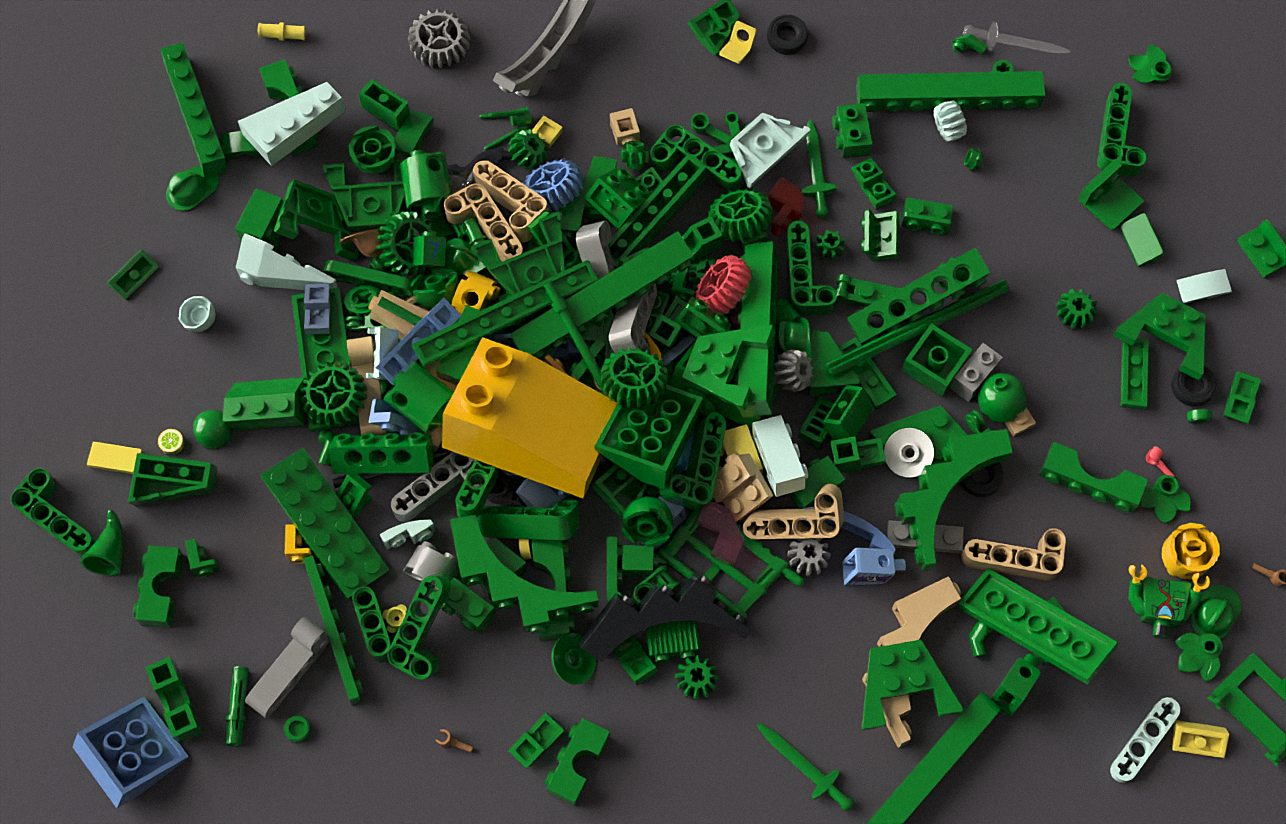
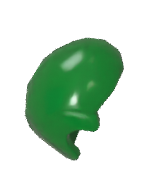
M220 410L201 412L194 420L193 433L196 441L206 449H217L225 446L232 436L231 428L223 422V412Z

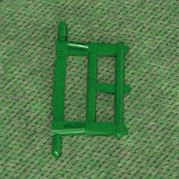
M710 503L694 509L685 524L679 525L678 531L667 547L659 549L657 552L660 557L658 558L659 564H669L689 580L694 571L675 557L687 542L713 563L711 568L704 574L712 581L719 571L722 570L748 590L737 605L717 589H715L717 595L713 599L719 598L728 605L727 611L733 615L738 612L746 619V612L761 596L768 593L766 589L781 574H784V577L798 587L804 584V579L788 569L789 564L778 556L774 557L771 555L770 548H762L761 542H755V539L747 537L744 531L740 530V525H733V520L725 519V514L717 513ZM706 518L768 565L755 582L693 535Z

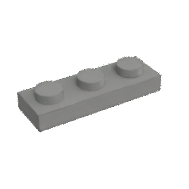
M888 521L887 538L895 548L917 549L916 541L911 539L909 526L912 523L902 525L901 521ZM935 524L934 551L961 554L963 551L964 527Z

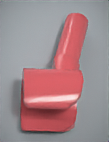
M1158 447L1150 449L1146 455V461L1160 468L1165 475L1174 477V474L1160 460L1164 452Z

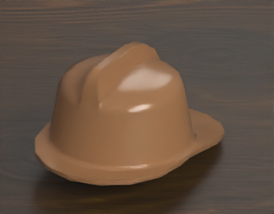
M380 229L359 232L339 241L342 244L353 242L360 252L367 257H379L383 253L382 249L376 248L382 244V241L377 239L378 235H383Z

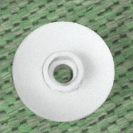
M900 429L893 433L886 442L884 449L886 463L894 473L900 476H919L924 466L931 465L933 462L934 447L932 441L924 432L918 429ZM912 448L915 452L911 458L906 456V450Z

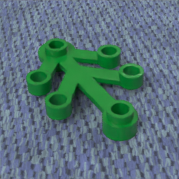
M732 111L725 115L724 122L729 127L731 136L710 125L709 117L704 113H696L692 116L691 129L698 134L706 133L725 144L713 148L723 155L733 153L730 147L731 140L740 133L738 125L739 116ZM732 117L735 119V121L730 122L728 118ZM697 124H703L704 126H703V127H697L696 125H697ZM729 158L730 160H732L733 162H735V163L738 165V163H737V161H736L735 158H734V159Z

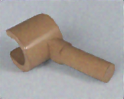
M1255 563L1253 564L1251 569L1269 577L1274 586L1278 587L1286 584L1279 579V575L1286 578V570L1282 569L1274 572Z
M445 729L440 730L442 734L448 735L445 742L436 740L441 747L448 748L453 746L471 753L472 746L454 739L449 731Z

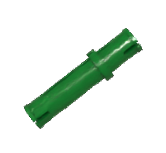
M236 666L232 670L229 715H226L225 722L228 723L225 745L231 747L242 746L243 724L246 723L247 719L244 713L249 668Z

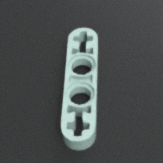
M1166 697L1155 704L1112 763L1110 773L1114 780L1119 783H1125L1135 777L1179 716L1180 706L1176 700ZM1169 705L1172 714L1169 713L1161 721L1158 717L1163 713V707ZM1153 723L1159 728L1158 736L1152 737L1146 732L1147 724ZM1132 744H1141L1145 749L1144 756H1135L1131 751ZM1129 759L1133 762L1126 770L1129 775L1124 774L1121 776L1118 766H1123Z

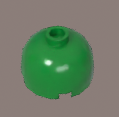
M367 126L356 131L348 146L351 160L364 173H383L395 162L397 149L394 137L388 130L378 129V126Z
M445 266L432 268L431 274L425 276L423 272L413 279L411 288L414 297L422 307L428 310H432L443 298L452 304L453 297L460 283L454 269Z
M1000 372L990 375L983 381L978 390L977 401L979 410L995 422H1007L1016 419L1017 414L1022 410L1024 412L1027 406V394L1023 383L1016 376L1009 373Z
M641 497L629 504L624 512L622 531L627 539L637 544V541L645 542V546L651 547L660 545L670 538L673 527V515L667 504L655 497Z

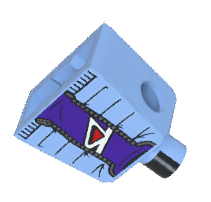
M855 548L842 561L844 586L886 583L895 574L905 573V560L894 559L891 549Z

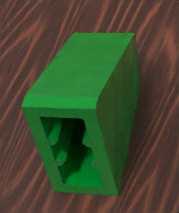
M811 330L812 357L810 365L814 367L811 372L814 378L810 379V386H807L808 395L841 394L846 385L859 387V378L851 367L834 376L828 374L825 369L827 362L843 354L828 331Z

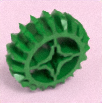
M738 188L735 192L729 190L727 195L721 194V199H715L714 204L710 205L708 217L711 216L714 223H716L723 235L724 241L731 239L732 242H735L737 239H741L743 242L745 238L752 239L754 235L760 236L761 231L767 230V226L771 224V219L773 218V211L768 197L763 192L758 193L757 189L750 191L749 188L745 190Z
M403 211L400 214H393L392 219L385 220L386 226L379 228L383 235H378L377 237L378 240L382 241V244L376 248L383 250L379 257L387 259L384 265L387 267L392 266V271L394 273L400 272L402 276L407 274L415 276L417 273L425 272V268H430L413 266V244L408 246L402 245V243L407 241L414 242V237L418 236L415 229L420 236H423V232L438 231L437 229L431 230L430 227L433 222H425L426 216H418L415 211L410 213ZM397 231H398V232H399V237H398V239L395 241V236H396V233H397ZM396 249L400 251L402 258L399 256Z
M629 346L627 351L619 349L618 354L611 353L609 359H605L600 374V383L604 394L609 395L610 401L617 400L619 406L626 403L628 409L631 405H636L639 409L643 403L649 407L651 401L657 402L659 396H663L668 384V371L664 360H659L658 354L651 355L649 349L645 352L641 351L640 346L637 350H632Z
M326 361L325 368L317 365L318 371L315 374L309 371L311 379L303 380L307 387L300 389L304 395L300 399L304 405V411L309 413V417L312 420H316L320 425L326 423L328 427L332 428L334 422L338 426H342V420L344 419L351 423L350 416L352 414L359 417V413L356 410L357 408H364V404L361 401L367 399V395L364 393L367 390V386L363 383L364 378L362 375H359L356 368H351L348 363L342 365L339 361H335L332 366L330 362ZM342 379L350 381L351 390L343 387ZM317 398L325 401L326 410L318 407Z

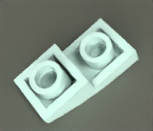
M1225 269L1177 280L1184 304L1232 292Z
M431 520L412 521L388 529L381 533L380 537L387 549L391 547L396 548L402 545L407 537H410L414 544L419 541L420 543L427 541L435 532V527Z

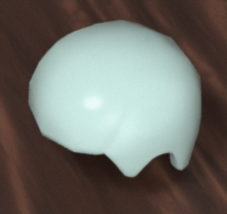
M193 296L185 300L180 307L178 319L187 330L202 332L209 329L214 323L216 312L213 304L207 298Z

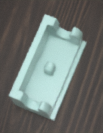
M376 327L375 329L368 328V334L375 335L374 373H366V378L387 380L375 367L398 344L399 330Z

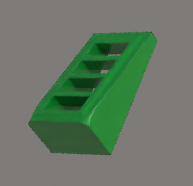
M820 396L798 434V439L820 449L828 431L826 427L823 429L813 424L812 421L814 420L822 424L824 419L816 416V413L826 417L828 412L820 409V406L823 405L831 409L834 403ZM810 427L820 432V436L809 431L808 428Z

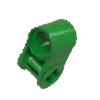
M665 565L657 568L648 578L635 587L633 600L637 603L635 607L641 602L638 595L647 593L654 583L660 587L665 584L674 592L680 587L679 581H674L666 571L667 567Z

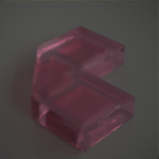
M710 501L703 505L696 524L719 533L710 556L734 565L744 540L730 509Z

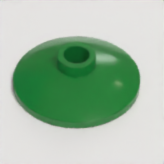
M568 633L561 636L554 644L552 650V665L556 674L561 680L572 685L582 684L589 680L596 666V658L581 648L579 640L582 638V635L577 633Z

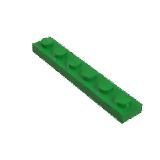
M313 555L306 557L303 561L349 701L352 706L361 703L359 695L364 692L360 680H354L351 671L356 670L352 656H346L343 648L348 646L343 631L338 633L336 624L340 623L336 608H330L328 601L333 598L329 586H323L321 577H324L325 574L321 562L315 563Z

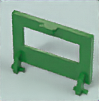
M1251 653L1211 693L1215 698L1210 695L1207 699L1218 710L1223 705L1268 750L1264 755L1277 766L1286 757V734L1237 686L1254 671L1286 702V677L1281 680L1258 656Z

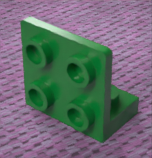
M1116 159L1083 188L1078 198V201L1111 231L1116 229L1144 202L1143 198L1120 179L1118 173L1122 164Z
M619 166L598 177L584 198L616 228L620 229L651 194L647 187L639 184L628 170Z

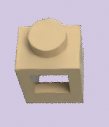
M632 108L610 113V127L617 146L623 145L626 148L628 142L640 141V131Z

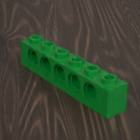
M974 248L847 317L846 321L861 345L878 339L879 335L885 332L890 333L901 328L900 324L907 320L911 323L923 317L921 312L929 308L931 312L944 305L943 301L952 297L954 300L966 293L964 289L973 285L976 288L987 282L986 277H988L990 272L978 250ZM958 270L965 271L968 274V280L964 282L957 280L955 272ZM936 282L945 283L947 291L944 293L936 292L934 284ZM916 293H921L924 295L926 302L922 305H917L913 302L912 296ZM894 305L902 306L904 314L900 317L894 316L891 312V307ZM874 316H878L882 319L883 326L873 328L869 320Z

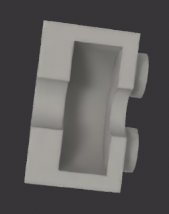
M423 541L422 545H418L402 573L417 581H422L425 577L435 573H442L451 581L454 577L457 578L460 569L456 564L458 559L447 552L443 555L435 551L437 548L434 545ZM436 581L432 582V584L435 585L434 590H438L439 588L436 587Z

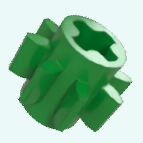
M628 142L626 148H621L622 163H626V167L629 169L643 168V163L649 162L648 148H644V143Z
M826 229L824 236H817L816 241L818 244H816L815 250L821 252L822 259L827 257L834 260L837 253L843 254L844 248L842 246L845 243V239H840L839 231L829 232Z

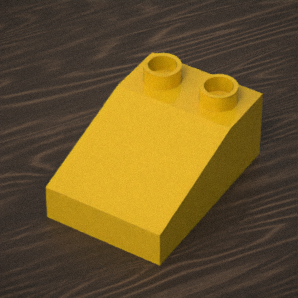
M482 337L443 412L442 448L584 498L603 456L595 450V445L618 403L610 401V398L531 354Z

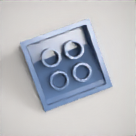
M145 697L78 732L73 744V749L116 808L141 795L189 757L182 746L172 738L170 730Z

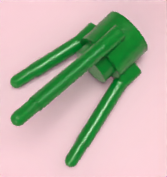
M528 107L512 111L481 114L479 116L480 119L510 116L512 126H517V129L485 146L484 150H489L505 142L521 130H527L526 126L532 125Z

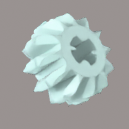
M947 101L934 108L933 116L937 130H939L940 135L945 141L957 140L966 135V119L960 106L955 101Z

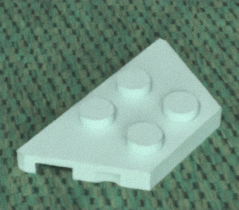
M761 113L731 140L730 147L738 166L741 168L747 186L751 188L806 138L811 129L806 126L803 129L792 126L790 121L776 119L765 113Z

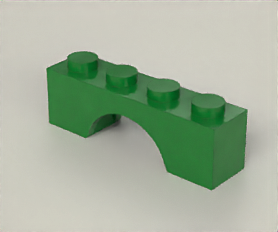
M285 59L259 68L270 99L284 101L303 93L300 85L295 86L294 81L297 80V76L293 66L288 68ZM318 132L290 152L291 156L318 147L315 138L319 137Z
M711 216L690 226L682 236L694 255V260L691 262L695 261L697 257L701 258L722 247L723 235ZM646 247L628 256V258H635L636 256L648 250L649 247Z
M1053 442L1048 450L1039 474L1049 483L1062 484L1074 493L1087 494L1092 496L1091 498L1097 502H1107L1114 505L1119 511L1132 513L1139 506L1148 481L1147 478L1126 470L1112 479L1094 478L1081 467L1076 450Z
M532 539L534 568L544 571L552 578L556 586L555 591L572 592L566 591V582L571 581L570 566H564V557H569L568 542ZM574 615L561 619H554V616L549 617L550 627L545 628L546 631L539 633L540 642L558 640L561 636L570 634V631H575Z

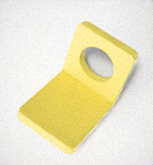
M736 21L730 41L720 51L719 55L740 64L750 52L757 30L740 21ZM743 29L747 31L749 39L747 41L741 40L738 37V30Z

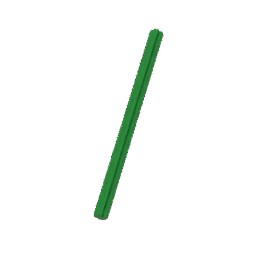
M1006 280L997 281L827 362L825 369L830 376H834L925 332L931 323L938 326L1007 293L1010 287Z

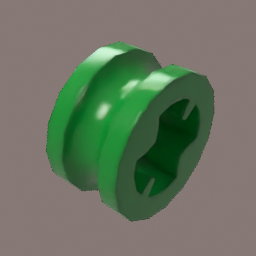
M1007 60L997 61L992 69V72H1000V69H1005L1004 72L1014 71L1013 65Z

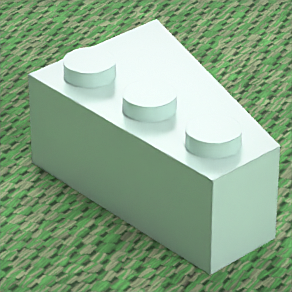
M781 415L753 422V442L757 452L760 453L762 466L767 471L766 476L775 496L778 497L805 489V479L808 478V471L804 463L801 464L799 461L800 452L796 443L793 444L791 441L792 432L790 425L784 423Z

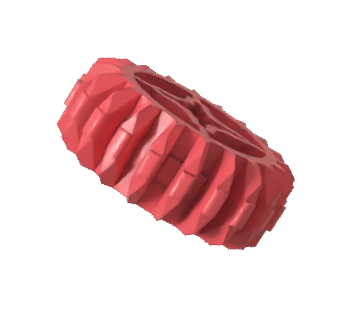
M732 254L724 256L722 259H718L716 264H712L704 277L701 278L700 284L697 285L698 290L696 291L695 299L705 301L709 306L708 309L716 314H727L731 308H735L736 303L746 294L745 290L750 285L748 282L752 278L750 276L752 271L741 258Z

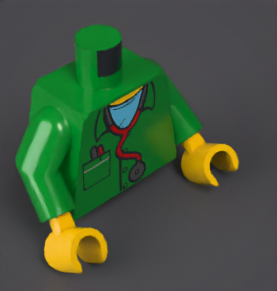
M1131 565L1128 569L1133 577L1130 580L1128 600L1135 613L1140 615L1142 623L1153 624V637L1159 639L1168 638L1169 627H1177L1181 622L1188 620L1202 597L1203 591L1201 589H1206L1210 585L1208 576H1206L1203 583H1197L1199 573L1193 575L1195 586L1191 587V583L1146 577L1147 569L1143 565H1141V571L1138 574H1135L1134 565Z

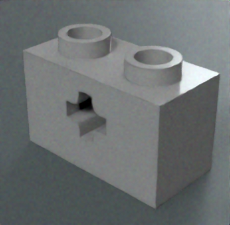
M982 343L954 376L949 388L969 402L978 392L983 381L995 372L1003 357Z

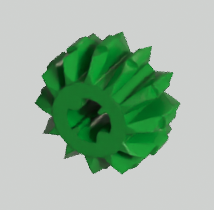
M531 129L521 130L508 143L510 146L508 153L513 155L511 160H516L518 167L524 166L527 171L542 165L548 156L546 152L549 147L543 144L545 139H540L538 132L533 134Z
M1072 288L1068 294L1064 293L1061 295L1060 301L1056 304V309L1059 310L1057 318H1064L1062 325L1069 323L1071 330L1076 325L1082 330L1086 324L1091 325L1093 323V317H1096L1098 310L1095 308L1097 301L1090 300L1092 297L1091 293L1084 295L1083 289L1076 293Z
M697 655L693 663L687 657L685 659L687 666L679 664L678 670L681 673L675 674V679L681 681L677 684V689L682 690L686 688L684 692L685 697H688L691 692L694 693V700H698L699 693L704 698H708L707 689L714 692L716 686L713 683L719 681V676L714 675L717 667L711 666L708 668L710 663L708 658L703 663H700V656ZM696 673L701 674L702 681L700 682L699 679L698 682L692 681V674L695 676Z

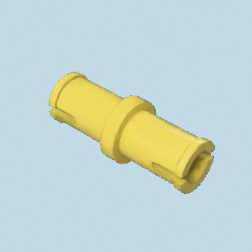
M284 22L279 24H258L259 38H279V41H284L285 39L305 40V26L285 25Z

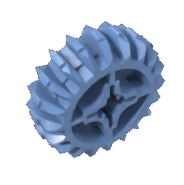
M565 158L560 161L558 159H555L553 162L547 161L545 165H540L538 169L532 170V174L527 175V180L522 182L546 200L549 213L552 210L558 211L560 207H566V204L569 202H574L573 198L580 195L579 192L584 189L583 184L585 183L580 168L572 160H566Z

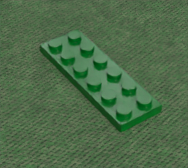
M340 288L330 289V334L306 335L304 330L305 293L291 295L302 377L308 380L311 379L309 371L315 374L318 371L317 365L325 368L326 361L330 362L332 366L335 361H339L342 365L348 363L351 366L347 349V333ZM342 379L343 387L351 390L350 381ZM317 398L318 407L326 410L325 401ZM307 413L310 432L359 424V417L352 414L350 416L351 423L344 419L342 420V426H338L334 422L331 428L326 423L323 425L318 424Z
M304 448L296 451L260 475L346 600L353 596L356 589L367 587L389 572V568Z
M989 568L958 602L960 610L1087 685L1118 648L1117 641Z

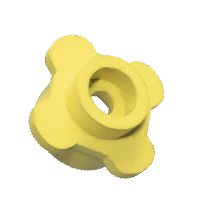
M400 604L383 612L382 616L387 621V630L390 633H396L406 615L407 608L405 605Z

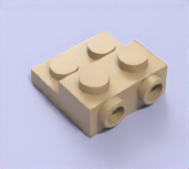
M734 453L725 459L727 464L724 467H718L713 497L717 503H724L735 523L744 520L774 496L749 453L741 455Z

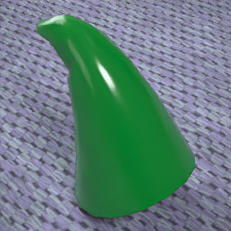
M108 510L106 528L91 548L81 557L80 563L83 568L90 572L113 576L120 574L123 533L119 517L114 511Z

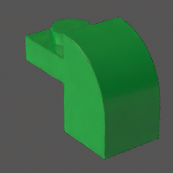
M676 297L665 316L660 315L649 336L670 349L677 345L686 334V329L677 324L675 319L687 303Z
M854 436L831 441L835 466L840 472H861L862 468L886 464L881 438L856 442Z

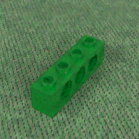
M418 432L410 435H398L397 433L374 435L366 433L350 436L349 434H339L334 436L328 447L333 474H348L352 471L356 474L430 473L435 462L431 434Z

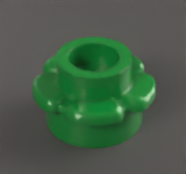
M971 148L968 151L964 160V166L969 167L970 171L981 166L984 156L981 155V150Z

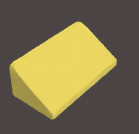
M1175 720L1173 724L1172 750L1225 758L1229 732L1224 727Z

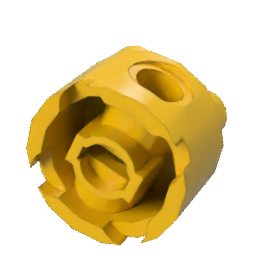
M469 270L465 273L468 279L460 281L451 305L460 314H462L465 305L482 311L490 307L492 300H497L501 288L497 286L496 281ZM475 293L478 295L479 298L477 304H474L473 302V296Z
M1188 523L1178 527L1165 540L1162 547V559L1168 573L1173 577L1188 580L1193 579L1195 573H1199V577L1205 574L1215 564L1220 554V545L1215 534L1206 530L1205 526L1196 523Z

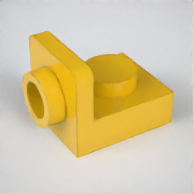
M287 524L285 526V555L292 563L304 564L303 559L312 555L314 558V554L310 548H299L303 547L304 538L294 524Z

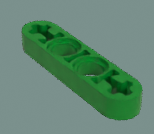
M327 260L322 271L336 281L357 286L370 285L378 288L380 291H393L397 295L410 297L413 293L411 288L413 280L399 275L334 260Z

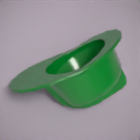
M195 166L187 171L178 172L170 179L166 191V200L175 210H190L216 191L219 185L218 176L213 175L204 178L201 166Z
M453 238L446 242L445 267H452L457 275H465L469 270L478 273L486 268L471 251L469 242L460 238Z
M799 318L795 322H779L776 345L781 352L784 353L795 349V351L806 352L808 358L812 357L810 324L807 319Z
M1224 585L1209 587L1202 595L1197 608L1191 615V625L1194 631L1199 636L1211 633L1220 639L1224 638L1233 627L1241 612V601L1237 593Z

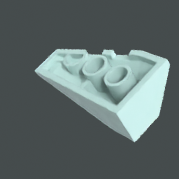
M244 234L242 237L236 269L243 282L249 285L254 283L263 287L305 290V284L329 283L330 289L338 288L334 278L310 265L302 267L289 254L281 256L272 250L273 245L248 234Z

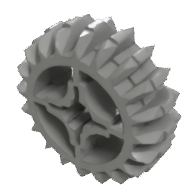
M438 8L436 13H431L428 10L427 16L420 14L419 20H414L413 27L409 29L408 41L410 43V50L414 53L416 59H421L423 65L429 62L431 68L435 64L442 68L443 64L447 63L450 67L451 61L458 63L460 60L459 56L465 57V50H469L470 34L468 33V26L464 24L462 17L458 18L455 12L449 15L447 9L443 13H440ZM451 31L457 35L456 40L451 38ZM423 37L427 38V46L421 42Z

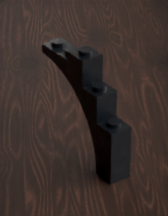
M693 573L676 597H674L676 593L668 586L663 584L660 587L656 583L653 584L637 607H635L637 603L628 595L620 596L615 593L579 640L582 649L600 662H603L615 647L630 636L648 627L666 622L691 620L711 623L729 629L744 639L747 638L751 630L746 625L748 620L741 614L736 612L733 615L726 610L728 605L717 597L713 600L717 595L713 588L715 584L703 574L701 577H698Z

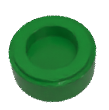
M1209 409L1187 412V421L1190 424H1203L1213 420L1212 410Z
M293 716L286 721L284 734L291 742L302 743L309 738L311 725L306 718Z

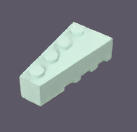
M325 82L238 121L244 137L273 166L346 110L342 97L328 82Z

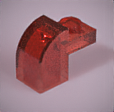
M781 177L768 195L772 208L779 212L772 221L771 233L778 237L783 230H788L789 225L793 221H801L804 208V197L800 189Z

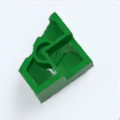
M720 0L710 6L707 11L691 19L687 24L704 47L715 56L719 53L740 14L731 0Z

